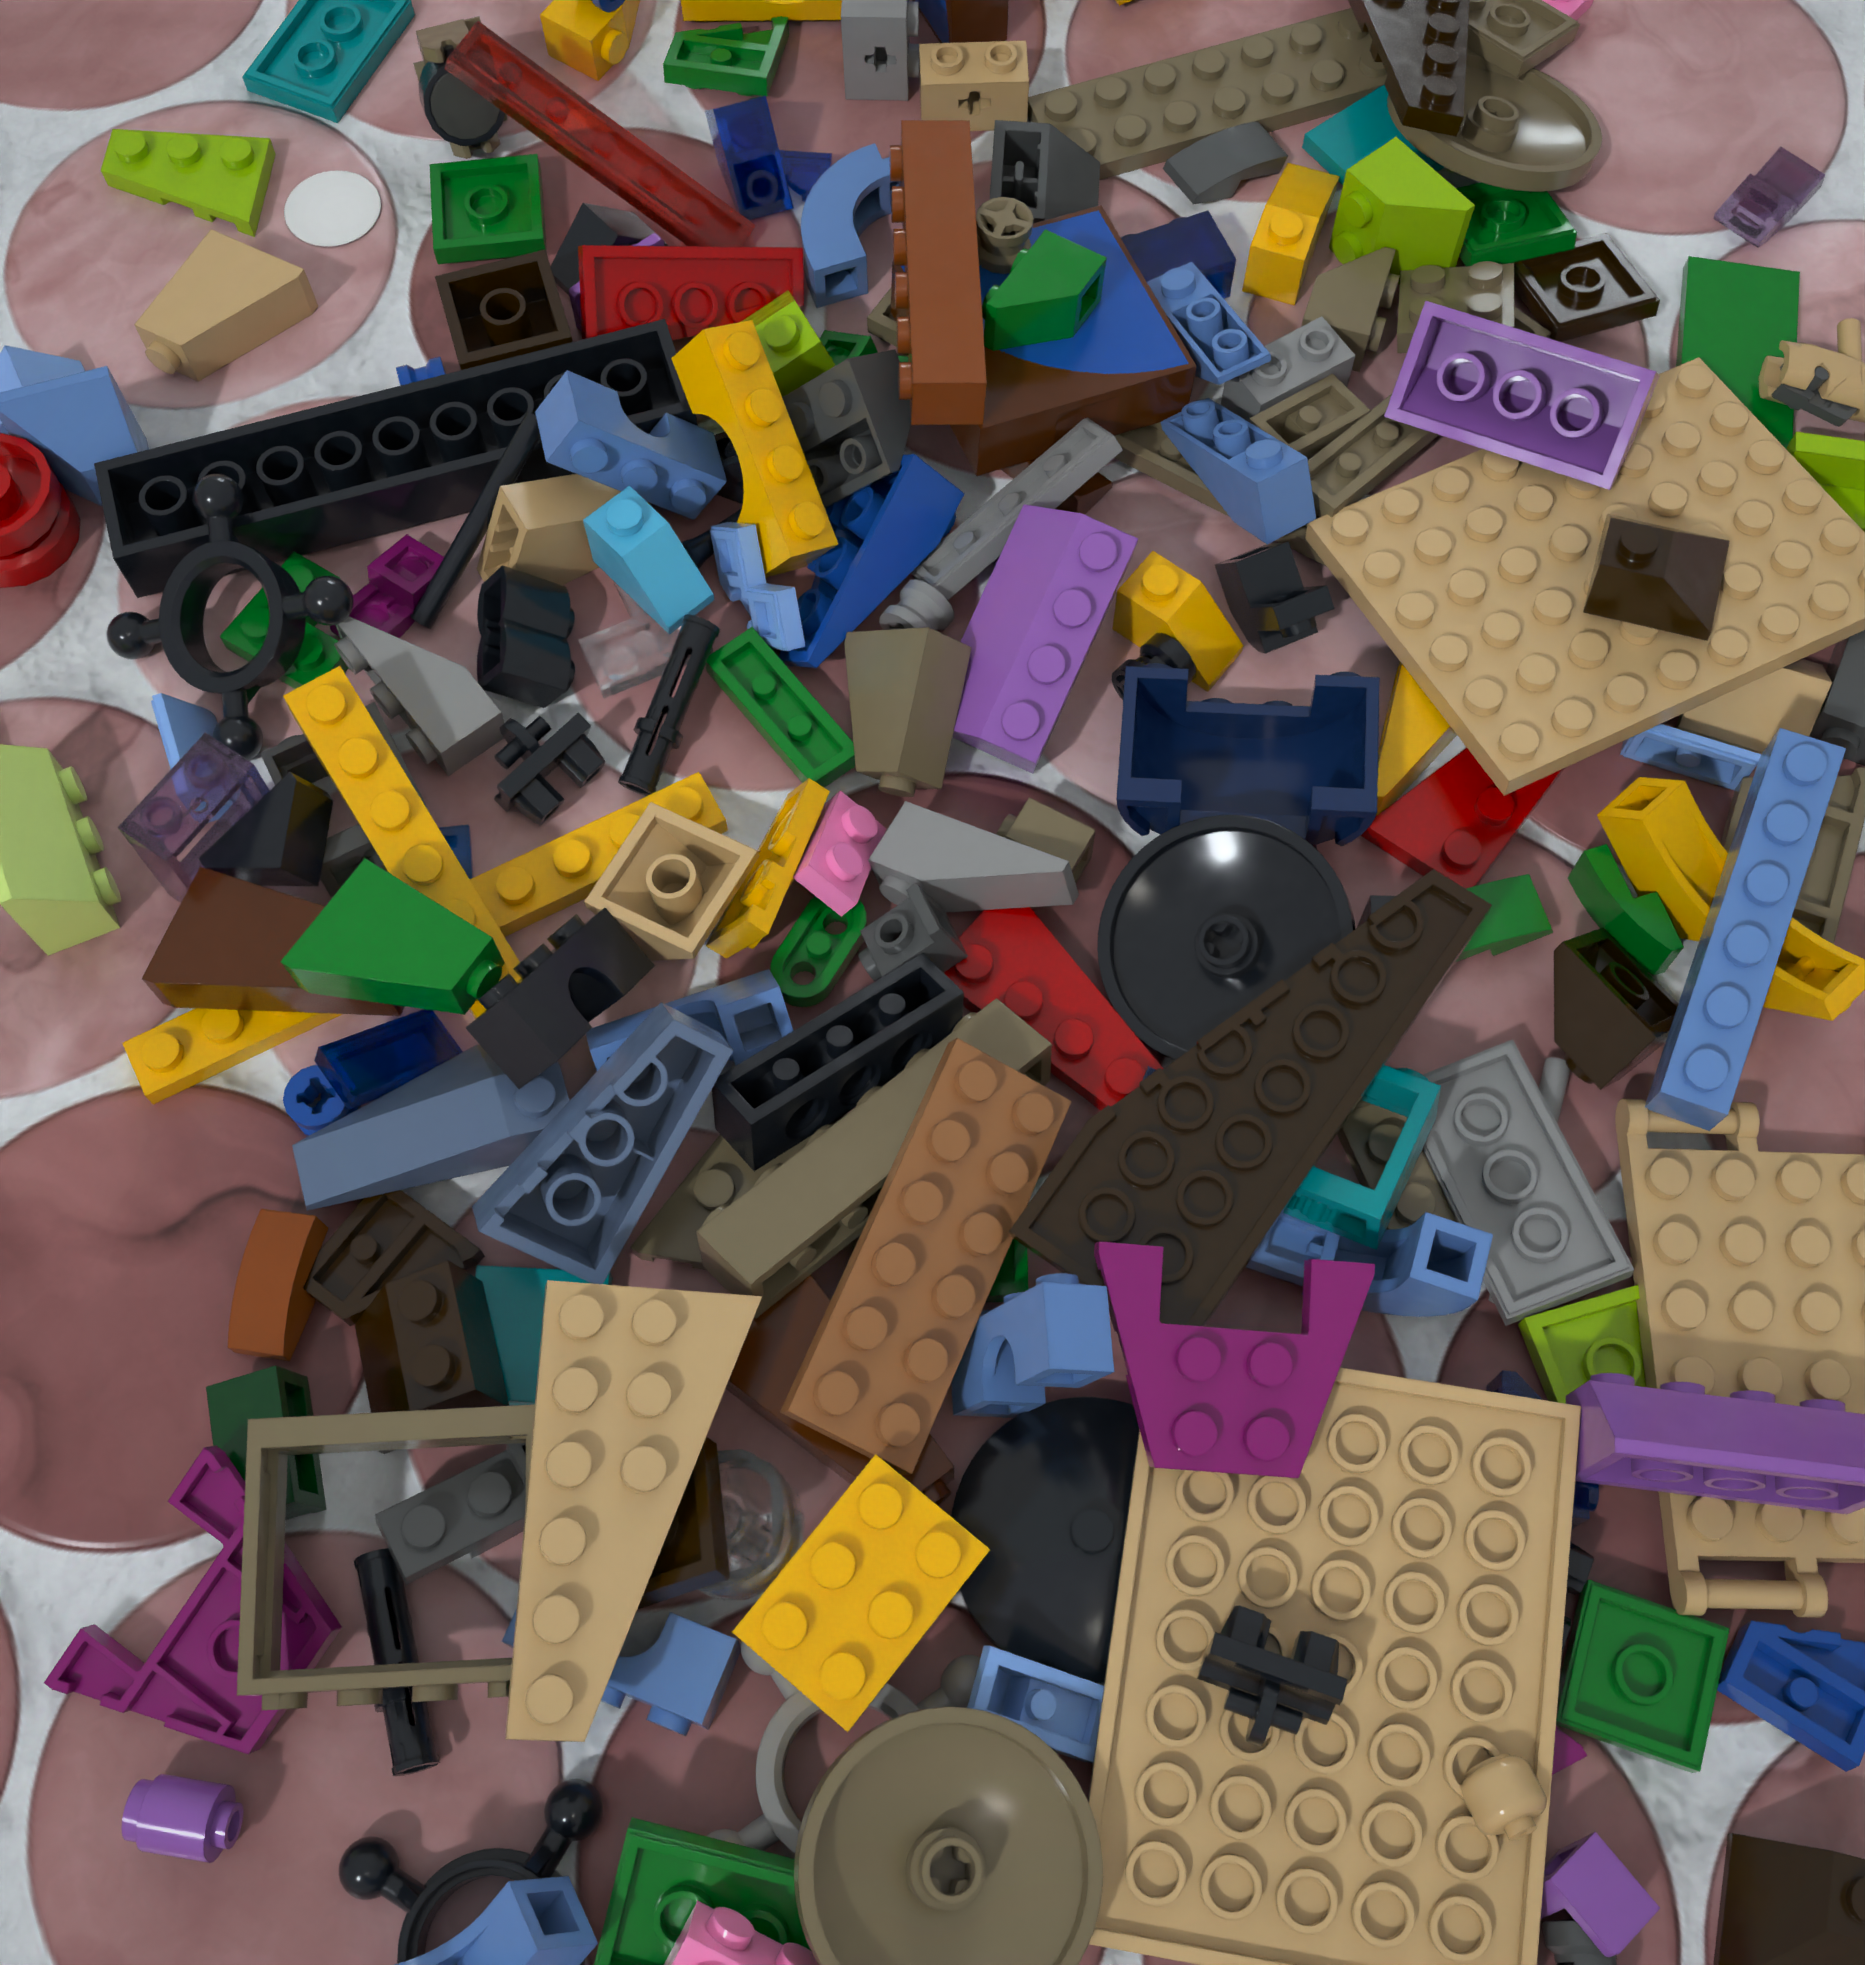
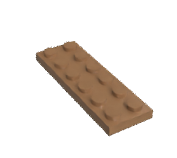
M959 1038L947 1044L780 1413L871 1459L875 1454L902 1475L913 1473L1013 1238L1010 1236L1009 1230L1027 1207L1072 1101Z

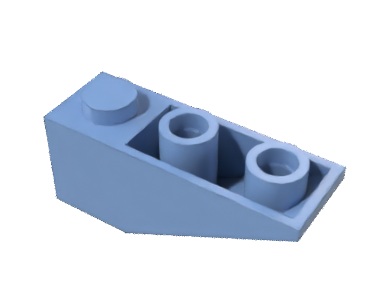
M1192 261L1183 266L1170 269L1163 275L1147 282L1197 366L1196 377L1220 385L1271 361V354Z
M1210 398L1193 401L1185 405L1181 412L1161 421L1164 433L1234 523L1267 545L1316 519L1308 459L1305 455Z

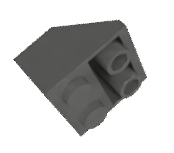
M995 120L990 199L1008 197L1025 203L1032 212L1033 223L1098 206L1100 162L1050 123Z
M895 349L848 358L782 397L825 509L899 471L911 427L910 400H899L898 368L900 360Z

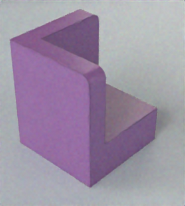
M1596 1832L1560 1849L1545 1865L1541 1919L1565 1908L1606 1957H1612L1621 1953L1660 1909L1657 1903Z

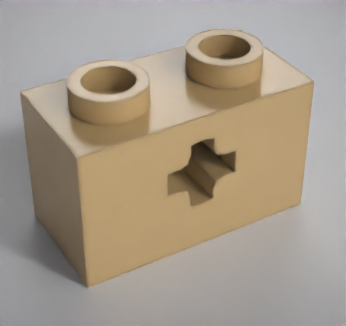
M1026 40L919 44L921 120H970V131H994L995 120L1027 122L1029 73Z

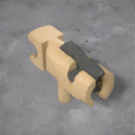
M1848 318L1838 323V352L1813 344L1781 340L1779 350L1783 352L1784 358L1766 356L1759 375L1760 398L1788 405L1791 409L1798 411L1802 409L1838 427L1842 426L1848 419L1865 423V363L1862 362L1861 322L1854 318Z

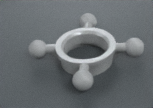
M741 1640V1654L746 1665L758 1674L771 1676L786 1701L771 1718L757 1753L756 1788L763 1814L738 1832L731 1829H719L709 1833L707 1836L765 1851L781 1840L786 1847L795 1853L802 1822L795 1814L787 1797L784 1780L785 1762L791 1743L797 1733L810 1719L823 1711ZM964 1655L951 1661L942 1674L941 1687L917 1705L900 1690L886 1683L868 1708L882 1713L889 1719L922 1709L940 1707L967 1708L981 1657Z

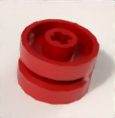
M0 433V588L27 586L50 576L69 559L79 541L81 519L73 501L63 485L58 481L54 470L44 454L26 439Z

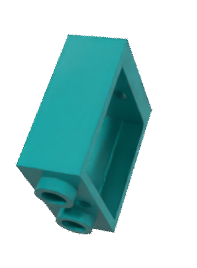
M1384 1065L1361 1100L1408 1118L1375 1190L1314 1167L1283 1213L1377 1250L1436 1120L1441 1085L1428 1081L1425 1076L1412 1069H1395Z

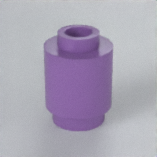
M160 1774L154 1780H139L131 1790L122 1817V1836L126 1841L136 1842L138 1849L142 1852L212 1863L219 1857L223 1849L229 1850L235 1844L242 1826L243 1806L241 1803L236 1802L235 1791L231 1785Z

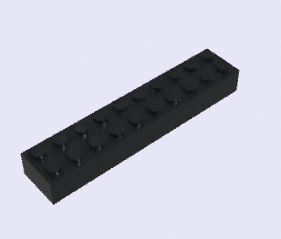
M662 319L94 463L113 559L137 598L163 592L171 573L178 563L197 547L209 543L207 520L198 513L194 506L193 491L198 481L210 474L226 475L239 485L243 494V506L240 513L232 519L234 535L240 543L259 550L273 562L288 559L294 551L300 555H305L470 512L527 411L536 416L535 411L566 370L617 391L621 407L626 416L634 425L647 434L651 432L665 413L698 426L696 414H693L671 359L677 353L666 320ZM540 438L515 483L576 473L546 462ZM246 568L234 569V570L228 572L226 575L232 574V573H236V572H240V571H244V570H247V569H246Z

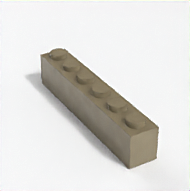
M997 998L978 1013L971 1012L965 1015L955 1025L950 1035L932 1049H923L916 1053L909 1060L904 1070L883 1087L876 1086L868 1090L860 1098L856 1107L834 1125L827 1124L819 1128L810 1137L806 1146L785 1163L774 1164L766 1169L756 1181L755 1186L732 1204H723L712 1211L702 1227L696 1231L703 1267L731 1294L762 1296L754 1316L758 1318L862 1233L949 1042L959 1038L1044 1086L1050 1082L1052 1044Z

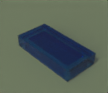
M422 1009L320 1046L314 1061L344 1105L350 1110L380 1098L459 1055L463 1051L435 1012Z

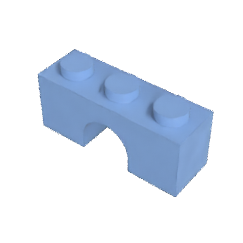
M566 370L535 411L546 462L619 491L630 486L645 501L694 520L727 482L713 432L665 413L651 432L647 434L634 425L626 416L621 407L617 391Z
M769 969L665 1003L719 1031L733 1048V1052L728 1060L733 1061L735 1066L794 1031L780 986ZM656 1007L591 1028L586 1033L589 1050L597 1071Z
M1048 1274L1038 1277L1035 1280L1036 1286L1027 1291L1006 1295L1003 1298L1004 1303L995 1309L982 1311L951 1382L953 1415L1015 1418L1023 1412H1029L1046 1404L1045 1386L1081 1388L1113 1373L1114 1362L1107 1286L1079 1284V1278L1074 1274Z
M516 1610L502 1639V1642L513 1648ZM670 1612L658 1640L651 1648L632 1657L618 1656L601 1702L620 1709L625 1696L652 1706L646 1720L666 1729L687 1736L693 1723L709 1730L740 1655L741 1644L733 1637Z

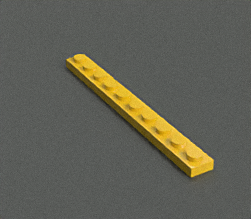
M697 772L470 879L504 937L586 899L650 802L720 834L728 831L726 819L701 774ZM195 1008L122 1044L145 1097L154 1105L342 1014Z

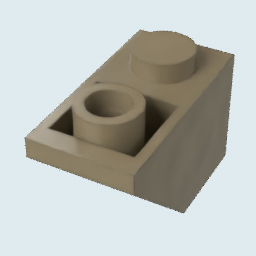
M1381 248L1316 277L1301 327L1322 316L1355 354L1353 371L1360 372L1366 350L1378 351L1387 318L1377 316L1379 307L1391 308L1400 275L1390 273L1395 249Z

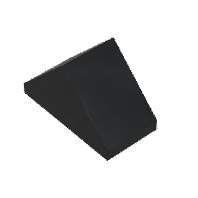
M582 203L551 264L555 283L569 295V289L579 282L578 246H631L655 232L633 212Z
M289 772L198 859L207 869L260 886H319L333 799L328 792Z

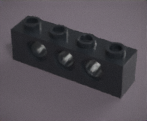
M921 953L720 1075L712 1088L715 1129L750 1168L756 1171L813 1135L822 1126L832 1123L854 1109L860 1098L868 1090L876 1086L883 1087L904 1070L909 1060L916 1053L923 1049H932L950 1035L955 1025L963 1018L964 992L924 953Z

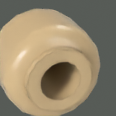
M1508 1753L1500 1754L1477 1764L1466 1773V1778L1461 1785L1462 1798L1477 1828L1482 1833L1491 1836L1506 1833L1509 1840L1514 1841L1529 1835L1537 1829L1533 1818L1538 1817L1544 1812L1547 1797L1527 1760L1519 1756H1511Z

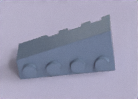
M661 1002L472 1206L478 1231L592 1284H603L732 1054L733 1048L719 1031Z

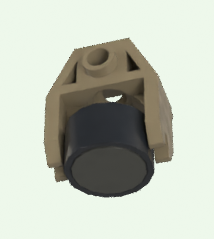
M480 17L466 20L461 19L417 30L416 36L423 61L413 64L419 81L420 102L432 129L445 141L449 142L454 156L465 159L472 158L473 151L476 149H483L486 153L493 152L501 144L497 131L502 126L503 121L508 120L506 115L505 93L494 71Z

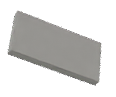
M1513 1039L1423 1074L1428 1081L1441 1085L1436 1120L1422 1150L1456 1222L1493 1234L1483 1281L1505 1326L1632 1277L1634 1268Z

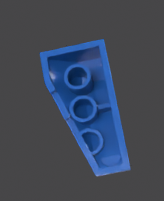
M907 454L902 457L899 471L826 508V513L830 519L838 545L808 564L807 568L815 573V578L811 589L804 592L797 600L805 647L791 651L780 650L779 658L787 666L817 668L845 640L846 633L853 632L939 545L941 539L950 532L956 520L955 512L965 493L917 455Z

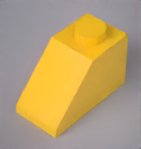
M1152 551L1117 590L1112 629L1138 647H1141L1156 633H1164L1174 638L1189 653L1195 664L1196 677L1192 682L1207 692L1243 650L1242 642L1203 583L1155 551Z

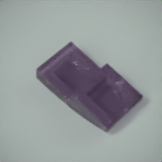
M1780 147L1755 176L1750 173L1715 212L1713 219L1759 248L1783 228L1821 188L1826 175L1788 150Z

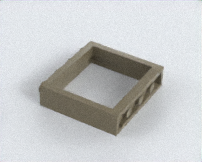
M535 1404L248 1419L237 1696L262 1695V1710L307 1708L308 1693L337 1691L336 1706L383 1704V1689L412 1687V1702L458 1700V1684L488 1683V1698L509 1697L512 1658L280 1670L288 1455L526 1443L527 1498Z

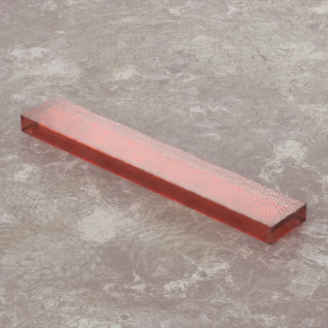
M477 21L447 58L445 70L686 246L743 247L756 227L755 224L481 22Z

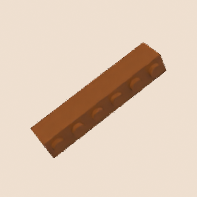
M901 120V144L890 145L889 155L890 181H901V186H892L891 220L892 223H902L903 229H893V265L904 266L905 271L895 272V309H906L907 316L897 317V354H908L909 361L899 362V400H910L911 425H983L987 380L970 120Z

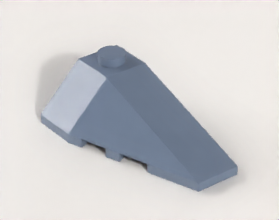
M475 1045L293 1144V1154L306 1211L510 1166L570 1101L559 1062L557 1061L522 1088L518 1089L481 1045Z

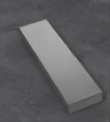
M1084 418L946 536L911 572L913 577L935 587L949 600L1001 555L1024 504L1055 509L1121 453L1123 449L1115 436L1089 418Z

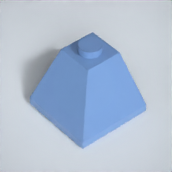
M108 366L0 392V420L8 433L12 436L26 439L39 449L46 457L58 481L65 490L102 506L94 463L149 449L147 439Z

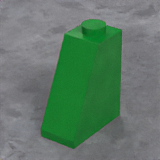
M366 858L363 859L280 961L297 985L311 994L463 1015L468 1012L476 1000L499 982L502 966L505 964L491 936Z

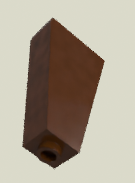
M201 866L142 977V980L163 1004L175 1008L401 1016L405 1006L311 994L300 988L280 961L325 906Z
M810 1275L758 1318H753L726 1390L848 1483L852 1484L870 1462L871 1458L780 1413L830 1303V1299L812 1275ZM929 1433L913 1473L902 1476L939 1506L952 1493L946 1485L954 1480V1465Z

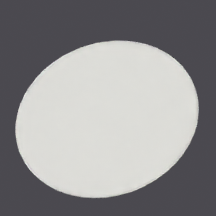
M327 171L305 179L293 189L285 203L284 217L290 231L300 240L315 246H340L359 239L373 227L380 214L381 200L375 186L365 177L349 171Z

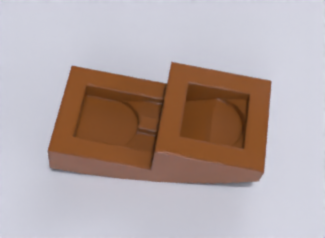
M260 1209L243 1254L232 1300L228 1348L234 1353L290 1362L316 1302V1299L304 1290L303 1287L329 1229L317 1216Z

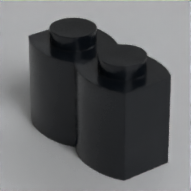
M502 565L481 585L477 609L478 628L481 635L477 654L478 683L485 691L546 708L559 696L568 691L575 675V664L571 660L567 641L575 620L574 611L570 608L569 593L565 586Z

